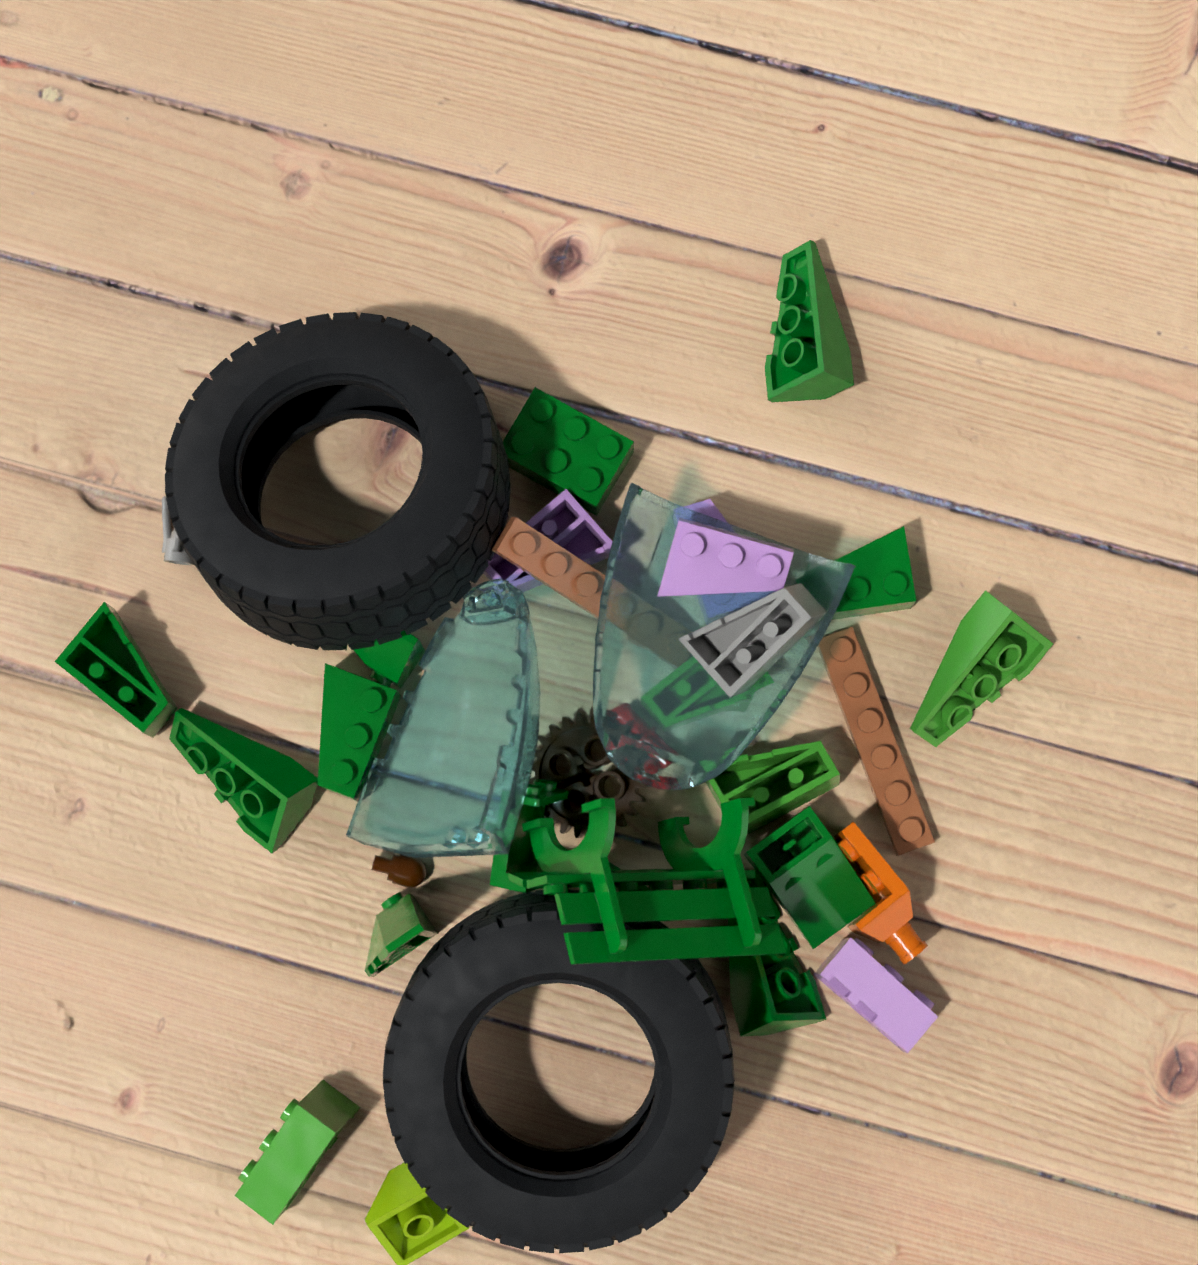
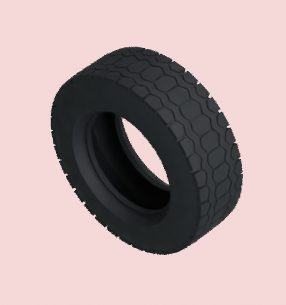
M356 312L333 313V320L327 313L306 317L305 325L301 319L280 325L281 333L277 334L273 328L253 338L256 345L252 346L248 341L230 354L232 362L227 358L221 361L209 373L212 380L207 377L204 378L192 394L194 400L189 399L180 414V423H176L169 442L171 448H168L165 465V494L174 529L185 552L220 601L242 621L266 636L268 635L273 639L290 645L293 643L297 647L318 650L319 646L322 650H346L347 645L351 650L375 646L374 641L376 639L379 645L402 638L401 632L403 630L409 635L428 625L427 618L434 621L451 609L450 601L457 604L472 588L470 581L476 584L489 566L488 560L491 561L495 554L492 548L506 526L511 493L509 465L503 441L488 399L471 370L450 347L437 337H433L431 333L415 325L410 326L408 322L387 317L385 320L383 315L361 313L359 317ZM367 418L381 420L407 431L422 444L421 469L410 496L402 507L377 529L344 543L306 545L283 539L268 531L262 525L261 498L270 471L280 456L295 441L316 428L346 419Z
M568 889V893H579V890ZM543 890L510 896L507 899H501L481 908L451 928L428 951L414 971L392 1020L384 1054V1100L391 1133L395 1137L394 1142L404 1163L408 1164V1170L420 1187L426 1188L425 1193L442 1210L448 1209L447 1214L467 1228L469 1225L473 1226L472 1231L493 1241L498 1238L501 1244L524 1250L525 1246H529V1251L554 1253V1249H559V1253L584 1252V1247H589V1251L611 1246L614 1245V1240L620 1243L641 1234L643 1228L648 1230L665 1219L667 1212L672 1213L689 1197V1192L693 1193L721 1147V1142L724 1139L730 1119L735 1082L733 1051L721 999L708 972L698 958L571 965L563 933L604 931L603 924L561 925L555 896L543 895ZM660 921L624 923L625 930L669 928ZM564 983L593 989L621 1005L643 1030L652 1049L655 1061L654 1076L650 1090L636 1114L621 1129L609 1137L594 1144L578 1148L554 1149L540 1147L520 1140L502 1129L479 1103L471 1086L467 1069L466 1054L468 1041L481 1019L496 1004L525 988L541 984Z

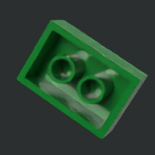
M536 387L503 440L509 468L558 495L567 489L585 510L596 516L634 453V441Z

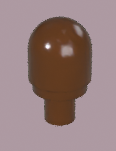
M401 853L399 855L393 854L392 859L375 855L371 869L388 874L387 880L392 881L393 884L411 888L420 885L426 877V867L419 858Z

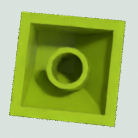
M402 1163L388 1172L365 1217L366 1225L397 1265H408L469 1229V1227H465L447 1214L448 1209L442 1210L425 1193L426 1188L420 1187L408 1170L407 1163Z

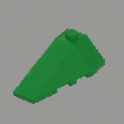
M756 871L755 878L747 880L749 888L767 887ZM772 896L771 900L776 916L758 918L760 925H779L780 912ZM736 918L728 919V926H738ZM780 925L779 928L787 954L729 957L730 1000L740 1037L771 1035L826 1020L816 981L810 970L803 971L794 954V951L799 948L793 937L786 938Z

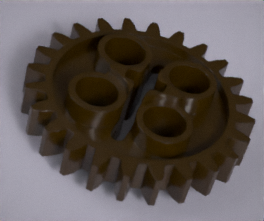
M585 713L577 714L576 724L573 723L570 717H563L562 724L564 729L561 730L557 725L550 724L549 729L552 737L549 738L543 735L537 737L544 746L542 750L530 749V753L538 759L537 763L526 764L525 768L535 772V777L525 781V783L533 784L534 779L551 780L559 784L584 775L586 773L585 768L599 769L613 761L619 762L617 768L592 776L590 782H577L563 789L568 790L567 799L546 805L545 813L548 811L551 813L549 818L554 819V824L559 820L561 821L560 833L562 834L567 833L574 826L575 838H582L586 828L588 829L589 813H582V809L575 811L570 806L569 798L575 790L583 793L585 803L600 798H615L616 824L620 827L627 826L624 817L625 813L631 816L639 814L632 805L634 801L646 802V798L638 793L639 788L650 787L651 784L641 779V774L650 771L651 767L639 764V760L644 758L647 752H635L633 748L637 745L639 738H625L629 730L628 726L623 725L616 731L614 730L615 718L609 717L602 725L601 714L593 713L590 723H588ZM597 740L603 741L607 748L606 756L601 761L593 759L590 751L592 744ZM562 754H566L571 760V769L565 775H561L556 769V760ZM612 775L618 778L621 785L620 792L615 797L607 795L604 789L605 781Z

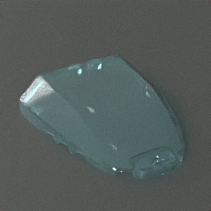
M631 483L608 557L595 638L593 715L597 734L608 758L620 771L631 779L663 790L693 788L717 777L729 768L760 733L804 671L837 610L855 565L838 562L793 548L677 505L641 488L639 485ZM679 517L793 549L794 554L784 588L801 583L827 611L748 691L731 698L678 638L707 626L776 591L657 597Z
M495 579L483 582L472 588L463 596L464 603L461 612L456 618L445 617L418 664L424 670V673L415 691L406 690L403 694V699L408 703V706L400 723H390L387 733L393 739L384 759L375 758L346 834L348 838L363 845L414 858L509 854L532 773L539 736L541 694L537 647L529 607L523 592L509 581Z

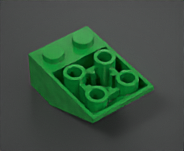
M810 806L744 854L812 949H815L876 904L834 838Z

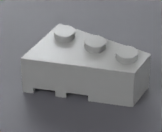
M799 583L780 589L678 639L731 698L748 691L827 611Z

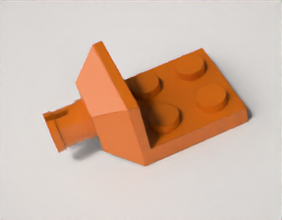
M853 821L834 836L839 842L837 845L849 863L855 862L861 869L863 874L859 878L873 895L880 893L883 897L850 923L848 928L853 933L877 943L885 942L895 951L900 961L905 965L928 946L918 936L909 922L913 918L910 890Z

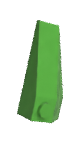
M985 590L961 620L910 729L934 747H937L972 719L973 711L986 700L990 703L997 700L1001 696L999 691L1014 678L1021 681L1030 674L1052 647L1053 643Z

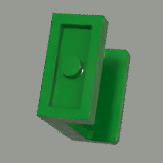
M534 779L533 784L518 783L517 788L502 792L489 885L522 893L536 890L521 887L510 882L508 878V873L543 872L533 852L530 831L523 832L522 823L544 818L546 805L567 799L568 790L556 788L557 782Z

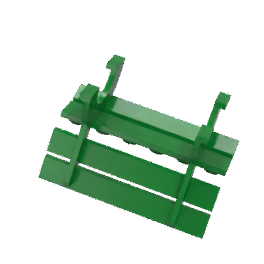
M600 798L581 804L582 813H589V826L582 842L572 850L564 848L558 841L554 830L553 818H538L522 823L523 832L530 831L533 852L543 872L508 873L509 881L521 887H527V889L543 888V895H554L561 925L603 924L604 931L563 933L571 965L787 954L779 925L759 924L758 918L776 916L768 887L749 888L747 880L755 878V870H744L740 856L747 837L749 807L755 806L754 798H738L721 803L722 819L719 831L713 841L702 848L693 845L685 834L683 826L690 824L689 817H673L657 822L663 853L673 869H610L608 854L611 850L615 834V798ZM716 883L717 889H707V884ZM683 884V890H674L673 885ZM649 885V891H639V886ZM579 887V893H568V888ZM735 918L738 926L625 930L624 923Z

